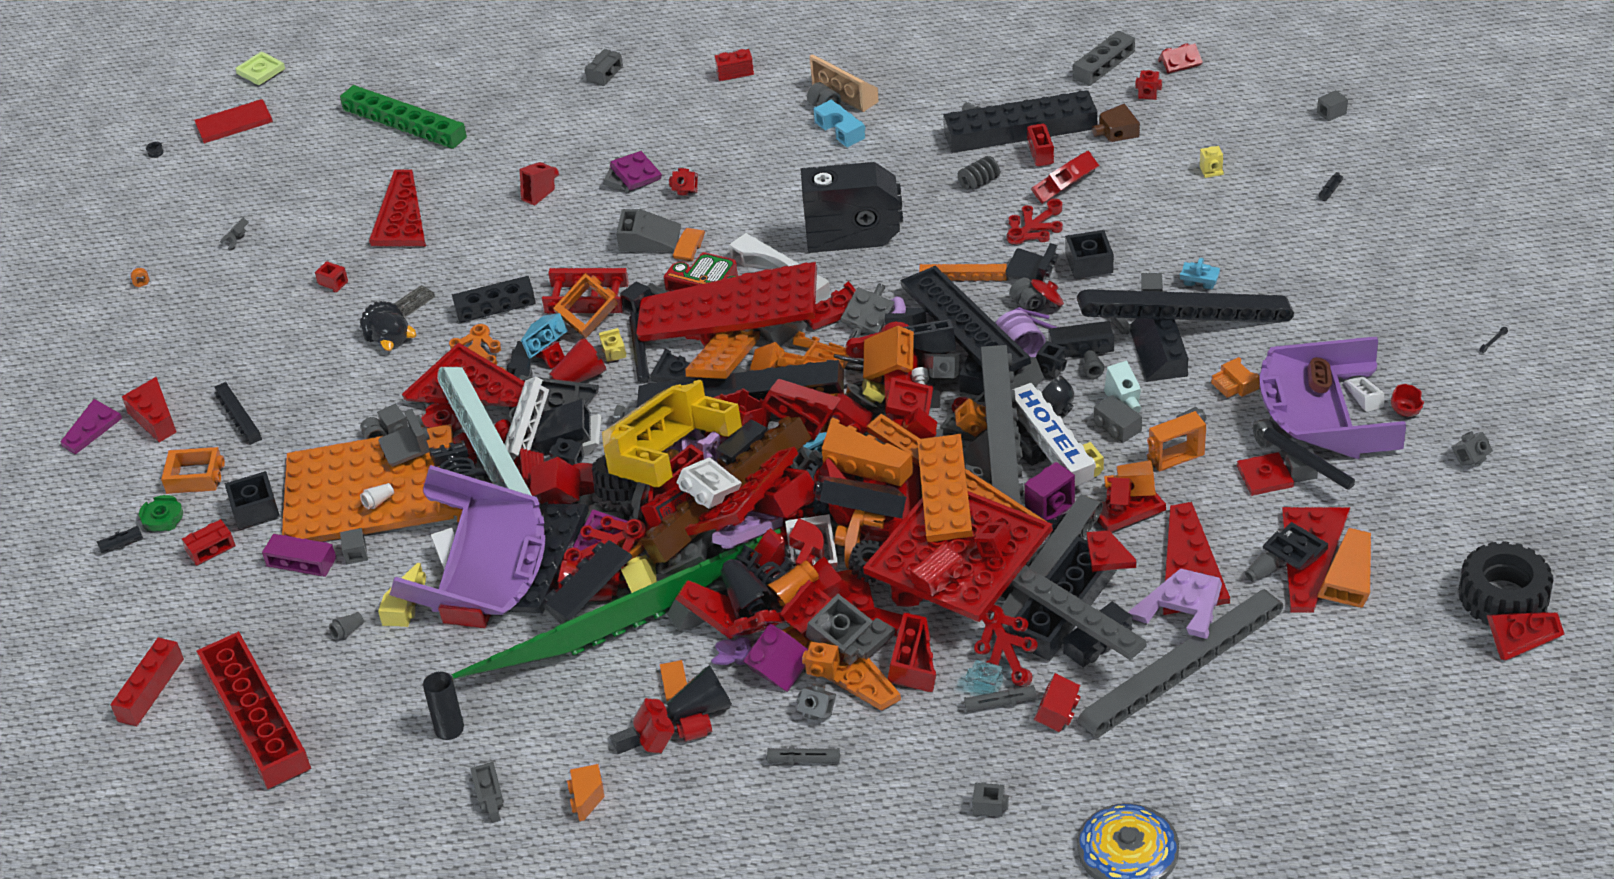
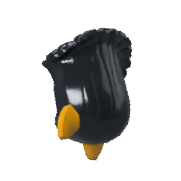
M376 301L374 305L370 304L365 309V312L362 313V318H360V327L362 328L364 339L367 342L375 341L381 343L386 351H391L393 347L403 344L407 338L416 337L415 329L408 324L407 320L403 317V313L392 302Z

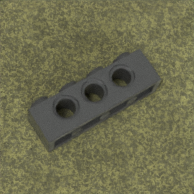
M1119 30L1073 64V79L1089 86L1094 84L1135 52V37Z

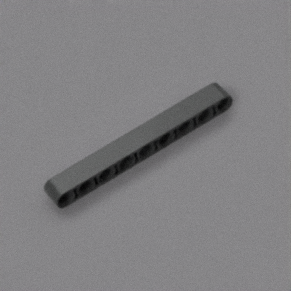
M1081 494L1029 568L1046 577L1077 536L1083 539L1086 537L1087 532L1091 530L1101 515L1103 503ZM1014 588L1001 606L1004 614L1015 618L1030 597ZM1002 624L1006 633H1009V625ZM995 631L993 632L991 637V641L995 642L997 638Z

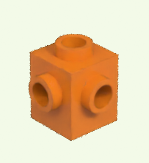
M968 399L955 410L956 426L960 427L964 432H968L976 437L987 429L985 406Z
M811 642L808 651H804L802 663L806 665V674L834 679L840 662L838 646Z

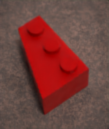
M157 377L122 396L127 413L159 443L177 433Z
M778 379L767 393L761 406L781 419L790 416V418L800 417L809 435L815 440L842 398Z
M904 612L890 663L888 680L893 684L933 692L936 670L934 669L933 653L930 648L927 618Z

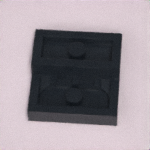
M1290 522L1281 533L1276 531L1263 545V549L1298 570H1302L1315 562L1328 550V543Z

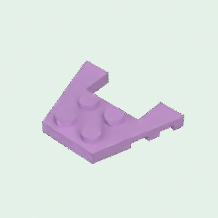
M1179 569L1128 613L1132 615L1133 620L1147 624L1159 607L1192 614L1195 616L1186 627L1188 634L1207 639L1209 636V624L1213 620L1212 612L1214 606L1217 605L1222 586L1221 580L1218 577Z

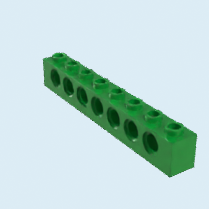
M352 85L340 95L342 108L346 112H351L360 117L382 123L388 127L396 128L402 132L413 134L442 146L454 149L467 138L465 125L462 122L359 86Z

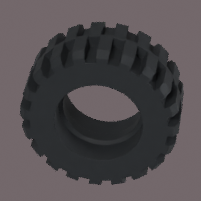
M1503 541L1502 544L1491 542L1488 546L1482 545L1476 548V551L1473 550L1464 560L1458 588L1459 599L1467 612L1471 611L1470 615L1473 618L1482 620L1481 622L1489 626L1486 615L1546 612L1554 581L1553 574L1551 573L1552 570L1549 564L1545 563V559L1540 554L1536 555L1535 551L1529 547L1526 549L1522 544L1516 543V545H1513L1506 541ZM1496 580L1509 581L1517 584L1521 589H1501L1490 582Z

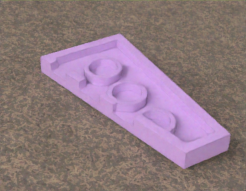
M751 511L745 515V520L736 526L730 524L713 533L712 543L720 544L722 548H734L739 543H746L751 538L760 537L761 534H764L770 528L774 531V529L783 526V517Z

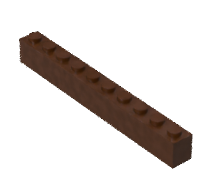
M784 417L778 422L779 425L776 428L765 432L764 438L752 443L747 452L739 454L735 458L736 461L723 468L742 483L740 486L742 487L747 482L745 478L762 469L760 465L777 451L795 446L796 450H799L812 439L800 417ZM692 496L688 501L680 503L673 514L663 517L661 524L649 529L646 532L647 535L640 541L653 563L667 562L693 540L698 534L689 536L685 528L689 524L700 522L698 518L700 515L716 507L713 506L708 509L706 506L698 504L695 501V497Z

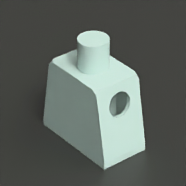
M1127 360L1108 366L1104 387L1106 395L1108 397L1114 395L1137 413L1140 412L1139 399L1141 388Z

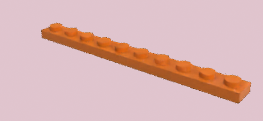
M880 414L867 425L868 433L885 444L888 443L912 454V462L920 466L917 439L920 438L883 414ZM965 468L968 491L1045 521Z

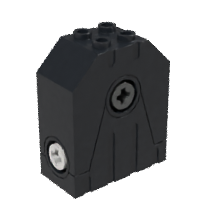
M866 162L819 166L817 168H800L808 253L883 247L900 231V223H903V211H899L902 210L900 183H896V176L878 163Z

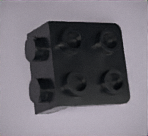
M1050 243L1044 256L1021 248L1016 249L1006 268L1005 275L1014 279L1029 278L1030 280L1036 279L1045 282L1046 278H1049L1052 273V265L1055 266L1059 257V254H1056L1058 245Z

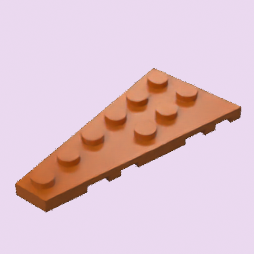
M791 626L782 630L809 649L812 641L807 637L805 638ZM839 653L840 662L834 679L826 678L881 711L901 700V694L869 658L866 660L860 657L853 664L848 665L843 662L844 653Z

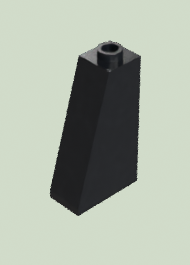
M819 475L818 481H815L813 486V494H815V498L819 502L902 519L907 497L896 487Z

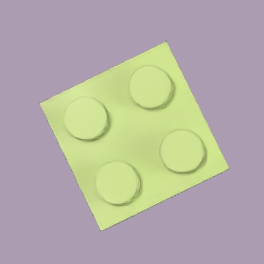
M261 51L236 67L235 70L238 75L257 85H261L284 70L285 65L283 62Z

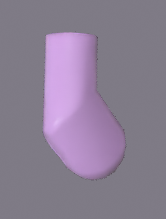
M901 297L891 299V301H894V311L892 313H905L904 300Z

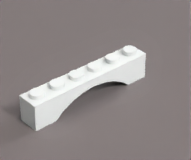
M747 233L729 244L731 259L736 260L737 263L744 267L775 269L799 264ZM817 275L816 304L830 297L829 281Z

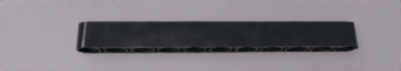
M1096 289L1082 290L1077 295V302L1082 315L1085 317L1276 323L1287 322L1294 317L1292 306L1288 298L1283 295Z

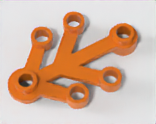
M477 324L470 329V334L461 339L453 338L449 341L450 349L458 342L462 345L472 342V345L467 348L496 365V357L489 355L481 347V342H484L489 347L491 353H499L501 351L500 341L493 340L489 336L490 329L485 324Z

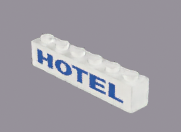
M1032 383L1012 389L1015 390L1016 401L1012 403V408L1017 409L1019 421L1051 463L1057 462L1075 475V486L1094 479V469H1096L1094 459L1087 455L1083 445L1078 443L1072 431L1066 428L1062 418L1057 416L1051 404L1044 400L1041 391L1037 390Z

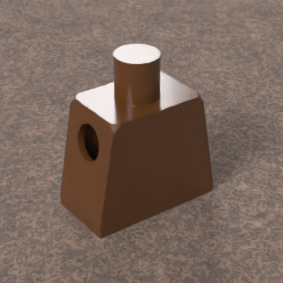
M1121 104L1100 113L1099 124L1092 126V132L1095 137L1105 135L1109 142L1140 137V122L1125 104Z

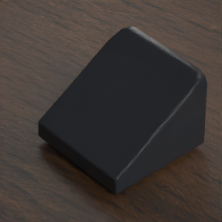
M632 727L609 736L618 754L640 746L639 737Z

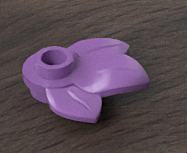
M739 637L735 641L725 639L717 642L715 648L719 654L711 662L718 665H728L734 661L739 665L745 664L743 660L752 649L750 646L751 641L748 638Z

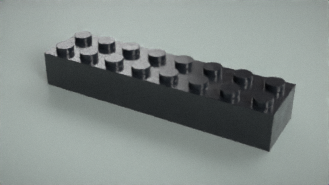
M1078 91L943 114L944 133L951 153L1027 141V127L1032 125L1046 124L1050 137L1092 130V126L1098 125V111L1089 91Z

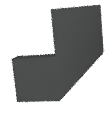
M641 482L637 483L632 498L634 511L632 516H630V520L637 519L644 523L645 517L640 507L645 505L650 485Z

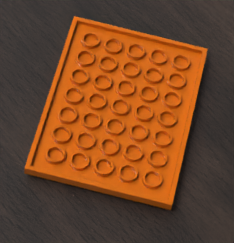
M451 424L427 428L430 437L427 440L429 448L436 449L440 445L449 448V443L453 442V428ZM381 437L287 453L282 535L323 542L341 539L340 532L362 528L363 534L450 520L454 519V516L438 514L437 501L428 500L423 493V486L429 466H434L430 453L395 466H390L378 441ZM389 483L394 490V495L390 496L375 509H366L361 502L360 494L365 489Z

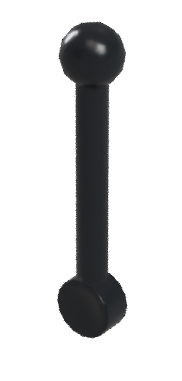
M1501 327L1500 332L1488 343L1483 344L1479 351L1485 353L1488 347L1498 338L1508 333V328Z

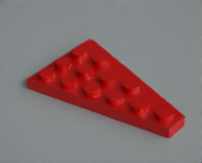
M458 342L402 393L406 401L449 403L439 384L438 371L441 367H462L483 405L516 407L525 382Z

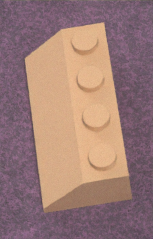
M813 54L809 56L812 85L817 82L823 83L839 93L843 102L862 112L879 102L877 87Z

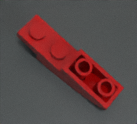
M1088 150L1049 174L1048 177L1033 186L1031 190L1040 203L1044 204L1100 165Z

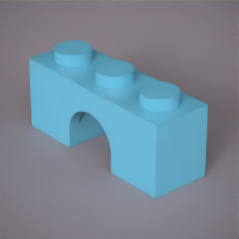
M829 100L814 108L815 123L825 131L835 127L836 139L846 147L865 139V125L863 122L856 119L833 100Z

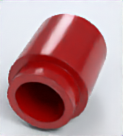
M702 713L681 718L679 719L680 724L676 725L679 738H684L685 742L708 736L707 733L713 732L708 714L702 715Z

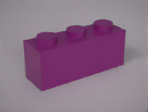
M273 534L262 551L267 567L323 577L327 576L336 560L332 544L287 535Z

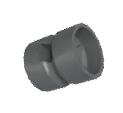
M821 82L813 84L808 90L807 101L815 107L829 100H833L839 105L841 103L840 94Z
M1021 278L1015 281L1010 288V297L1024 310L1041 311L1046 304V297L1033 287L1029 278Z
M1272 416L1269 419H1262L1253 423L1254 438L1261 448L1273 446L1272 443L1263 438L1264 431L1268 427L1273 428L1289 439L1293 438L1276 423Z

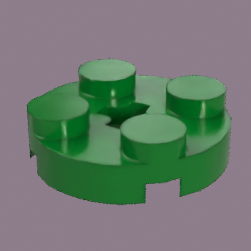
M171 495L156 496L153 498V502L149 504L145 502L141 506L139 518L144 529L148 531H171L176 528L177 523L183 517L181 503Z

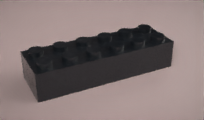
M1077 536L1045 578L1091 606L1117 570L1092 572L1087 540ZM1030 597L1015 616V618H1025L1028 621V628L1024 632L1014 630L1012 626H1009V634L1022 638H1034L1038 644L1037 649L1030 653L1051 661L1062 646L1063 638L1072 632L1076 626ZM1022 620L1019 621L1018 628L1022 626ZM1031 641L1027 643V648L1031 647Z

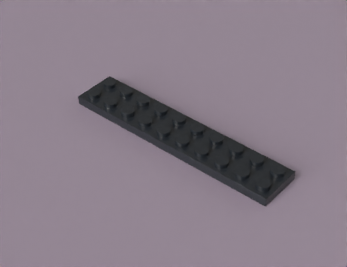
M937 266L900 280L901 287L922 308H925L926 312L935 321L951 320L955 341L981 367V347L1007 345V353L1012 354V366H1009V372L1022 369L1024 366L1031 364L1030 356Z

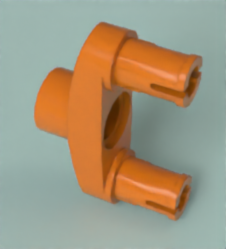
M856 509L849 527L838 525L834 544L845 547L846 568L849 569L848 561L853 547H855V544L860 543L862 527L868 525L883 529L885 524L883 521L886 515ZM864 558L863 560L868 562L870 559Z

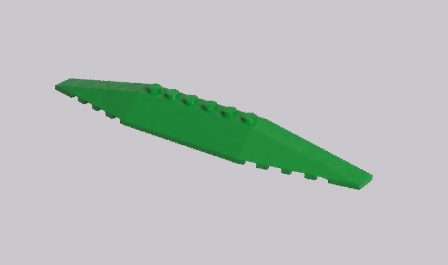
M780 528L777 529V530H774V532L777 533V534H780V533H781ZM763 536L744 544L754 550ZM743 544L556 626L550 631L534 636L532 639L451 674L453 680L557 657L570 652L574 656L585 651L584 646L592 643L594 647L605 642V636L613 634V637H616L626 632L625 627L633 624V627L636 628L647 623L645 618L652 615L654 619L667 614L665 609L672 606L676 596L688 580L703 587L708 586L721 576L722 565L727 560L738 559L736 556L737 554L740 555L743 551Z

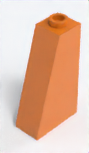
M1348 528L1318 592V598L1363 608L1370 595L1371 533Z

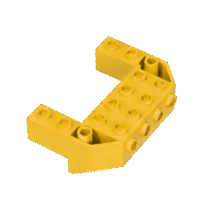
M696 380L691 384L682 386L681 384L675 385L658 393L602 432L603 448L609 474L652 485L653 487L664 485L673 476L669 455L662 451L671 447L676 441L685 437L695 428L705 430L706 432L714 431L725 437L733 435L735 431L742 427L738 404L705 396L701 380Z

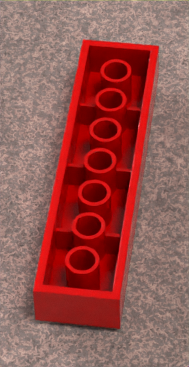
M238 631L196 650L210 683L266 788L270 789L312 769L304 747L240 632Z

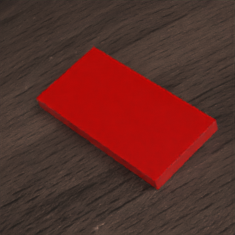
M263 99L194 120L204 144L273 122Z

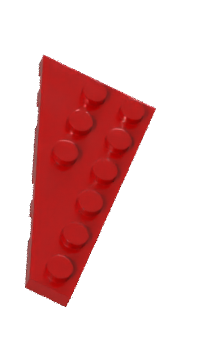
M795 446L777 451L760 465L762 469L745 478L747 482L739 490L726 495L723 502L715 506L716 508L698 517L700 522L689 524L685 528L687 534L691 536L712 529L717 531L730 524L736 526L745 520V515L755 508L754 505L764 498V493L774 486L775 480L780 478L784 474L783 471L793 464V459L799 454Z

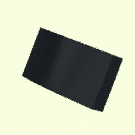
M906 308L905 313H885V325L891 322H903L909 326L927 323L926 309Z

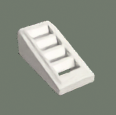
M1364 376L1344 381L1346 388L1366 412L1384 407V392Z

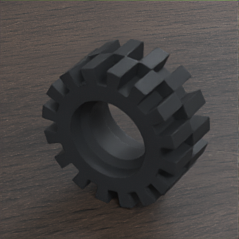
M863 540L860 544L857 543L853 547L848 564L849 570H852L851 573L853 575L858 574L857 579L861 580L863 577L865 578L864 582H868L869 579H871L872 583L876 582V578L864 574L863 567L867 562L863 559H870L880 548L878 546L879 542L876 541L875 544H872V540H868L867 543Z

